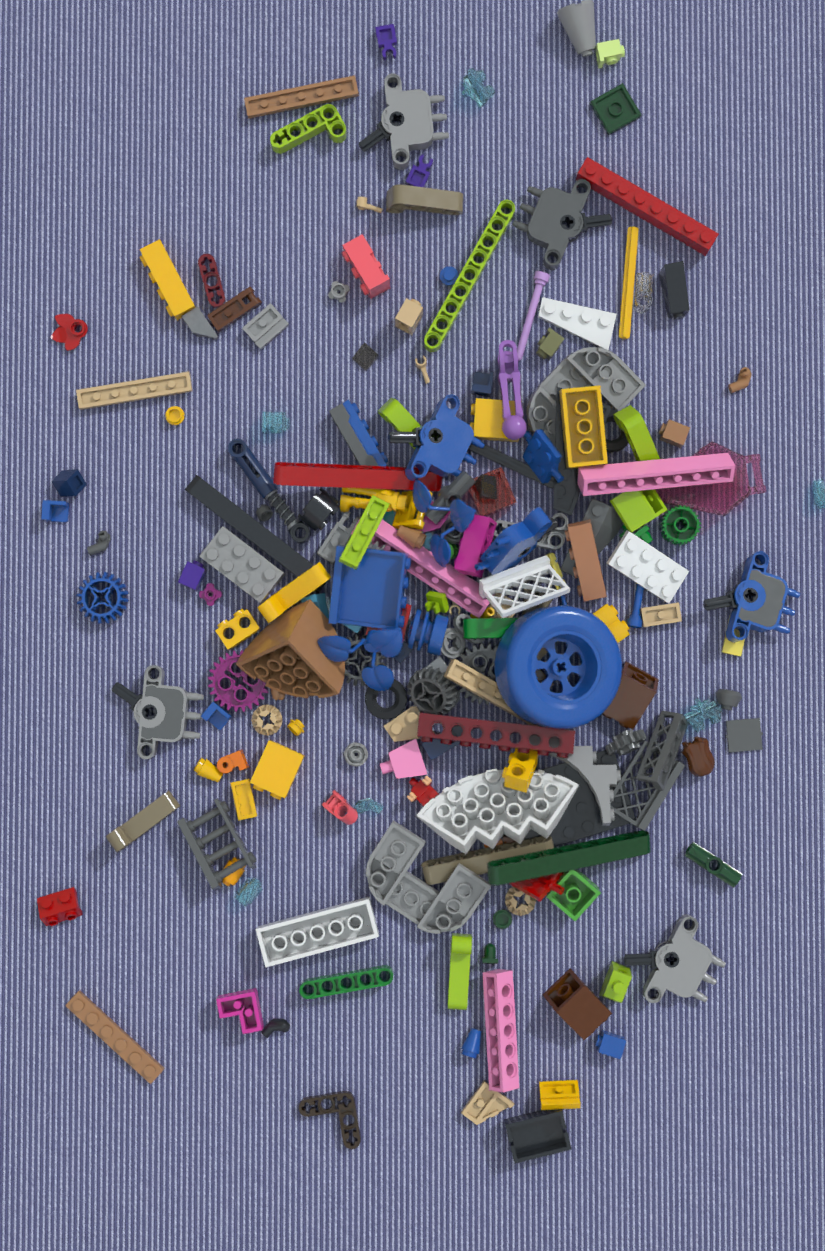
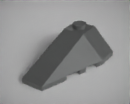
M592 498L582 521L591 520L597 553L599 555L618 534L623 522L613 507ZM568 550L560 570L574 576L573 567H576L575 559L571 560Z

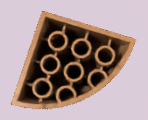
M310 599L284 612L265 627L247 646L236 663L242 671L254 680L257 677L266 683L265 686L287 695L309 698V696L325 698L339 694L345 676V661L335 662L328 659L318 645L317 641L319 638L338 635L332 624L329 623L328 618Z

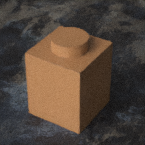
M669 419L666 424L662 423L658 434H661L659 440L681 448L685 443L690 427Z

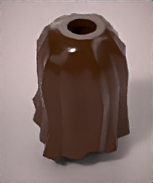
M696 736L692 743L682 742L684 748L681 753L687 759L690 772L697 777L710 774L713 771L715 760L709 749L708 740Z

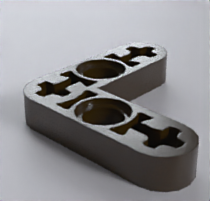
M340 1091L310 1096L300 1101L299 1112L305 1117L338 1112L344 1145L349 1149H355L359 1146L361 1135L355 1098L351 1092ZM343 1096L351 1099L348 1105H345L344 1102H339L338 1107H335L334 1097H337V1101L343 1100ZM323 1099H330L332 1106L325 1109L322 1107L321 1101ZM315 1100H318L319 1110L316 1111V1106L311 1107L309 1112L302 1108L305 1102H308L309 1105H315ZM346 1115H352L354 1123L347 1125L344 1123L343 1118ZM353 1129V1137L357 1138L354 1144H351V1141H347L350 1135L349 1130Z

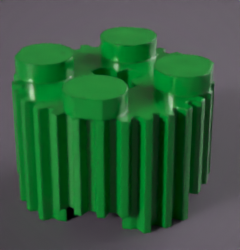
M681 505L675 506L662 516L659 529H661L662 538L667 543L671 542V545L674 543L675 546L685 545L694 540L700 532V519H697L698 515H695L696 512H692L693 509L690 510L689 506L687 508L685 505L683 507ZM679 521L682 522L681 525H684V528L680 530L676 527Z

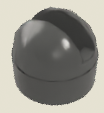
M261 505L256 510L260 521H267L273 516L272 510L267 505Z

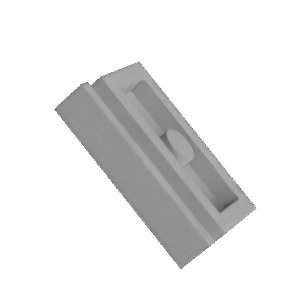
M270 303L242 329L261 350L287 328L289 323Z

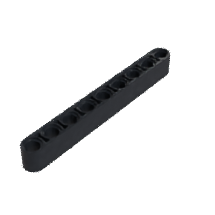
M195 475L185 488L189 494L295 576L299 577L314 566L198 475ZM328 580L316 588L315 591L319 593Z

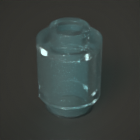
M248 877L236 891L235 899L247 907L262 892V883L255 877L252 879Z

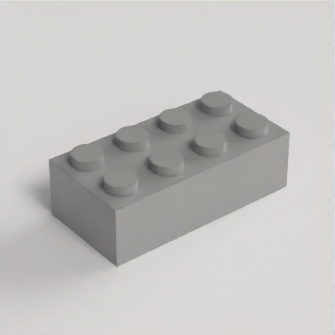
M224 526L221 527L199 556L261 604L285 576L284 572Z

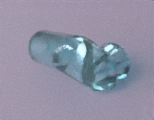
M365 798L355 803L354 809L358 814H362L370 809L380 814L384 806L371 798Z

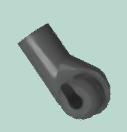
M100 531L97 544L87 547L90 556L103 552L108 548L111 537L107 531Z

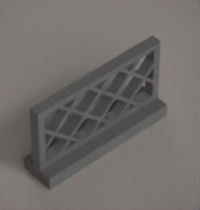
M645 740L621 776V782H618L617 786L613 789L614 797L621 796L623 807L616 809L610 805V809H614V813L641 831L646 830L685 767L681 762L674 761L663 791L657 790L654 786L650 787L649 782H645L647 788L636 790L634 781L636 776L633 777L632 768L643 761L642 752L649 745ZM659 750L653 753L654 758L651 759L652 761L658 758L656 753L660 755ZM645 770L644 776H650L653 772L647 774ZM631 780L633 791L623 793V782ZM647 790L649 796L647 802L639 803L637 792ZM634 793L636 804L626 806L624 795ZM637 807L639 815L635 821L628 816V808Z

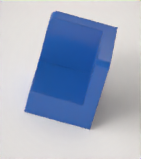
M43 500L41 519L50 522H68L69 503L66 501Z
M213 701L201 717L209 721L217 729L222 730L232 718V715L223 707H220L217 702Z

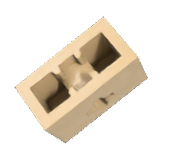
M406 298L395 317V327L412 336L423 317L422 304L415 299L409 300Z

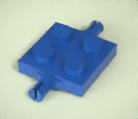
M542 429L536 430L533 436L527 430L523 436L528 442V447L522 456L543 484L549 483L552 476H554L558 483L563 481L564 476L558 469L559 462L563 457Z

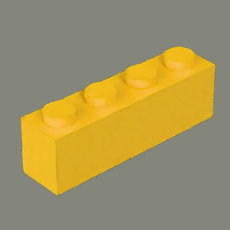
M159 239L139 249L142 253V256L139 258L144 267H149L151 272L148 275L153 284L157 282L160 288L157 292L161 300L166 299L168 303L166 309L170 317L174 316L176 320H179L183 315L194 309L195 305Z

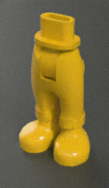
M342 488L343 493H356L357 495L371 497L373 495L389 503L390 505L386 512L406 510L408 495H401L398 491L395 492L391 489ZM342 494L340 497V510L345 513L353 506L358 509H366L370 499Z

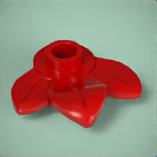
M70 314L56 315L55 320L60 327L53 332L51 339L58 343H65L67 351L77 348L81 338L88 332L87 324L83 320H75ZM78 326L82 327L80 332H76Z

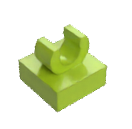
M429 590L426 594V612L433 610L435 614L439 612L446 613L449 610L446 594Z

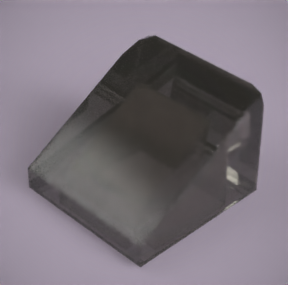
M364 342L352 359L367 371L379 358V355Z
M481 474L474 483L480 498L496 500V477Z

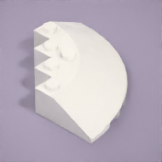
M504 769L486 770L485 773L458 780V783L443 789L442 793L432 798L421 809L417 817L450 845L465 854L477 839L493 849L503 834L520 844L530 829L547 839L560 821L579 784L560 775L545 773V771L538 769V771L535 770L527 793L504 787L505 779L502 778Z

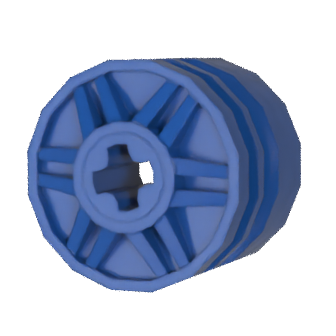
M417 609L416 614L411 620L407 636L408 648L412 649L414 641L419 642L417 651L421 650L423 644H427V653L440 656L449 617L437 614L434 621L431 622L429 621V612H426L425 620L420 619L422 610Z

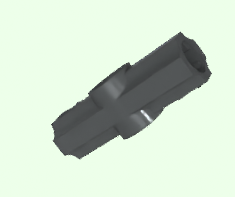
M463 470L449 486L446 485L440 489L439 497L432 506L450 507L454 499L462 501L463 495L476 481ZM428 509L424 514L435 524H438L449 511Z

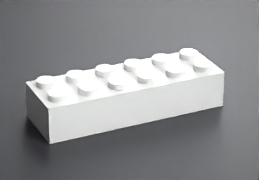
M370 897L272 922L256 928L265 967L379 937Z

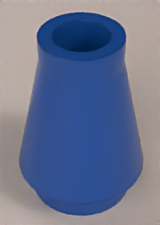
M470 1029L461 1047L463 1049L461 1054L476 1059L477 1054L480 1053L482 1031Z

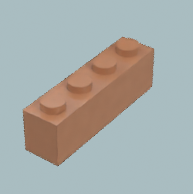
M591 520L568 524V530H565L567 542L571 541L572 545L569 553L571 560L575 559L576 563L573 571L575 579L579 578L580 585L577 586L579 597L583 596L584 602L607 597Z

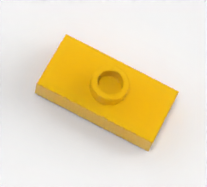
M250 779L231 782L238 821L257 817Z

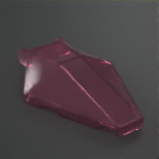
M713 441L699 449L700 451L692 456L729 453L735 464L733 482L655 489L665 504L681 505L682 507L685 505L686 508L689 506L693 510L726 516L750 495L766 492L760 468V454L743 456ZM746 463H752L756 485L754 487H750Z

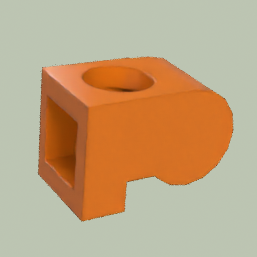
M243 750L226 755L217 762V768L221 773H230L237 766L240 771L249 768Z

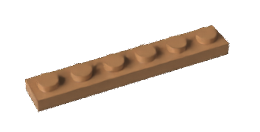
M355 75L246 97L244 101L247 116L250 119L357 97L359 92Z
M80 990L65 1005L148 1083L152 1084L165 1069Z

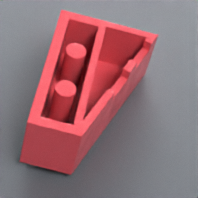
M363 234L342 245V256L346 263L350 261L353 267L351 272L355 279H360L362 283L360 288L364 295L368 294L370 299L390 289V278L384 274L381 268L382 265L376 260L374 252Z

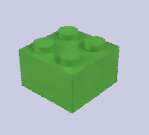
M578 869L563 872L564 874L557 881L556 884L565 888L562 895L553 890L546 894V897L574 921L601 894L599 887Z

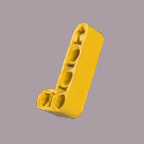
M318 562L265 600L257 609L266 621L270 623L285 610L329 580L331 576L321 562Z

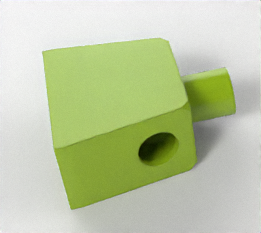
M611 961L599 996L616 1003H622L632 978L630 968Z

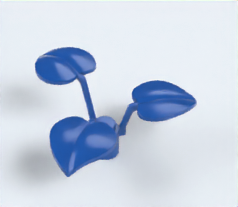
M415 480L413 485V502L420 512L425 513L428 509L451 512L450 518L454 526L441 533L440 536L433 534L430 541V548L434 559L445 568L451 557V549L447 540L444 539L445 535L454 529L459 532L466 531L474 519L476 510L467 506L459 499H454L450 507L430 505L432 497L428 488L421 481Z
M401 628L370 630L366 639L362 638L351 649V642L341 636H324L318 639L317 642L323 654L335 662L347 660L349 653H353L363 644L366 651L372 652L371 667H365L362 670L364 683L377 691H386L393 684V672L383 665L375 667L376 653L379 651L385 657H394L399 654L403 644Z

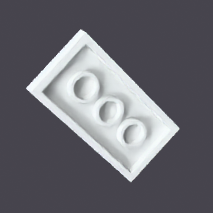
M630 531L625 532L606 563L668 604L689 573L687 569Z

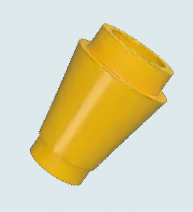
M202 757L193 770L197 773L196 775L217 783L223 775L207 758L203 759Z

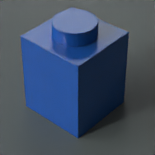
M602 1030L601 1035L598 1034L595 1040L598 1053L621 1059L626 1044L625 1037Z

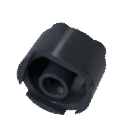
M322 487L319 489L321 491L320 495L316 493L304 507L303 511L305 514L297 516L314 531L317 529L322 530L328 523L325 520L328 515H334L340 507L337 505L339 501Z

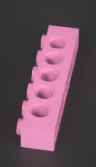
M496 969L483 972L489 1090L504 1093L519 1088L513 970Z

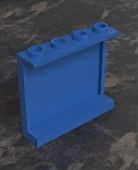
M346 545L336 546L329 623L381 629L403 628L405 616H402V609L406 608L407 603L404 591L408 589L409 577H406L407 570H410L411 558H408L409 553L367 548L357 570L339 562Z

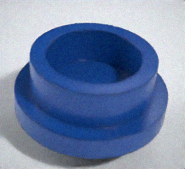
M451 266L443 268L440 272V280L447 286L454 285L459 276L458 271Z

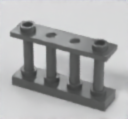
M218 798L214 800L217 805L216 808L194 821H188L185 818L177 821L212 890L216 891L223 887L221 884L223 878L247 864L251 869L257 868L255 865L257 860L251 851L248 852L228 814L230 811L225 801L222 802ZM220 814L226 822L225 825L202 838H197L194 832L197 827ZM228 831L231 832L235 841L211 855H206L203 850L205 844ZM239 847L244 858L219 872H215L212 867L214 861Z

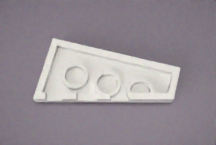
M542 297L538 318L558 328H562L592 345L594 344L609 350L617 314Z

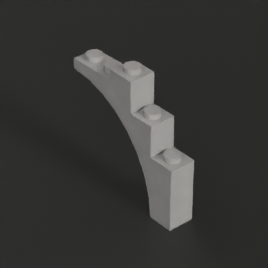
M536 735L529 738L531 745L536 746L541 742L540 738ZM551 738L549 745L552 748H557L560 745V741L557 738ZM574 746L573 755H569V758L557 757L556 753H549L550 756L565 762L576 770L587 782L596 798L602 826H610L611 821H614V809H610V801H614L613 789H610V787H616L617 782H621V772L617 770V765H593V763L597 762L596 751H593L592 746Z

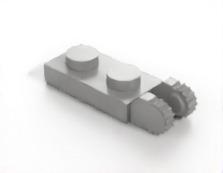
M349 511L345 512L340 521L336 523L317 552V555L331 564L335 562L336 546L347 544L352 536L351 532L360 519L356 517L349 529L343 526L350 517L351 512Z

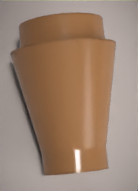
M402 525L396 534L414 549H421L427 535L423 534V531Z

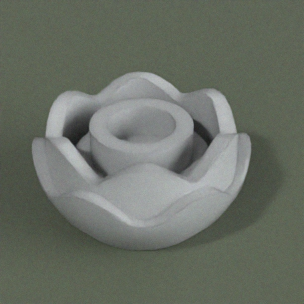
M354 742L347 746L344 751V757L349 765L359 767L368 759V751L363 744Z

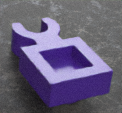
M394 24L375 27L378 48L384 47L382 50L383 60H386L387 52H391L395 59L396 49L393 46L397 45Z
M422 154L419 157V167L412 166L405 184L425 187L430 177V172L426 170L432 167L433 159H430L428 164H424L422 162L424 155Z

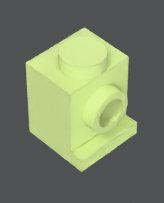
M619 39L596 44L595 54L598 69L602 68L603 64L606 63L607 65L616 64L620 61L621 57H625L624 46H620Z

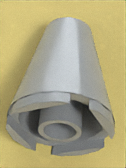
M584 0L579 4L574 3L559 9L557 16L577 54H582V57L593 54L592 50L596 49L593 0Z

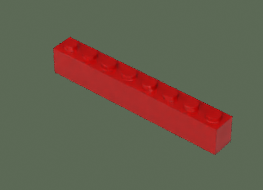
M589 157L586 158L577 173L576 181L580 179L587 180L593 191L704 256L707 255L719 235L717 232Z

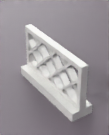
M547 555L479 580V595L482 598H487L502 618L570 593L568 585L551 567L550 559ZM550 574L552 577L550 579L542 576ZM533 580L535 584H527L526 582ZM538 582L549 584L548 588L537 586ZM552 585L560 586L561 589H559V590L551 589V586H552ZM512 587H519L518 591L509 589ZM522 588L532 590L531 594L521 592ZM538 591L545 593V595L537 596L534 593ZM496 593H501V594H502V595H501V598H500V597H495V596H492V595H494V594H496ZM506 594L510 596H515V599L509 600L505 599L504 597ZM519 597L529 599L525 603L517 601ZM501 604L510 605V606H512V607L509 608V609L503 610V608L501 607Z

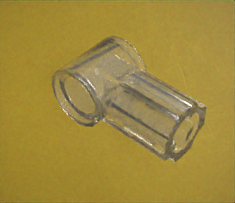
M649 272L636 274L633 307L638 313H646L653 301V274ZM638 300H645L647 305H641Z

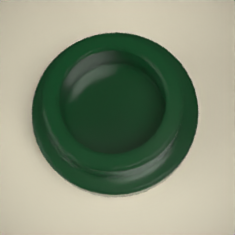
M500 909L494 913L493 923L497 928L506 929L512 923V916L509 911Z

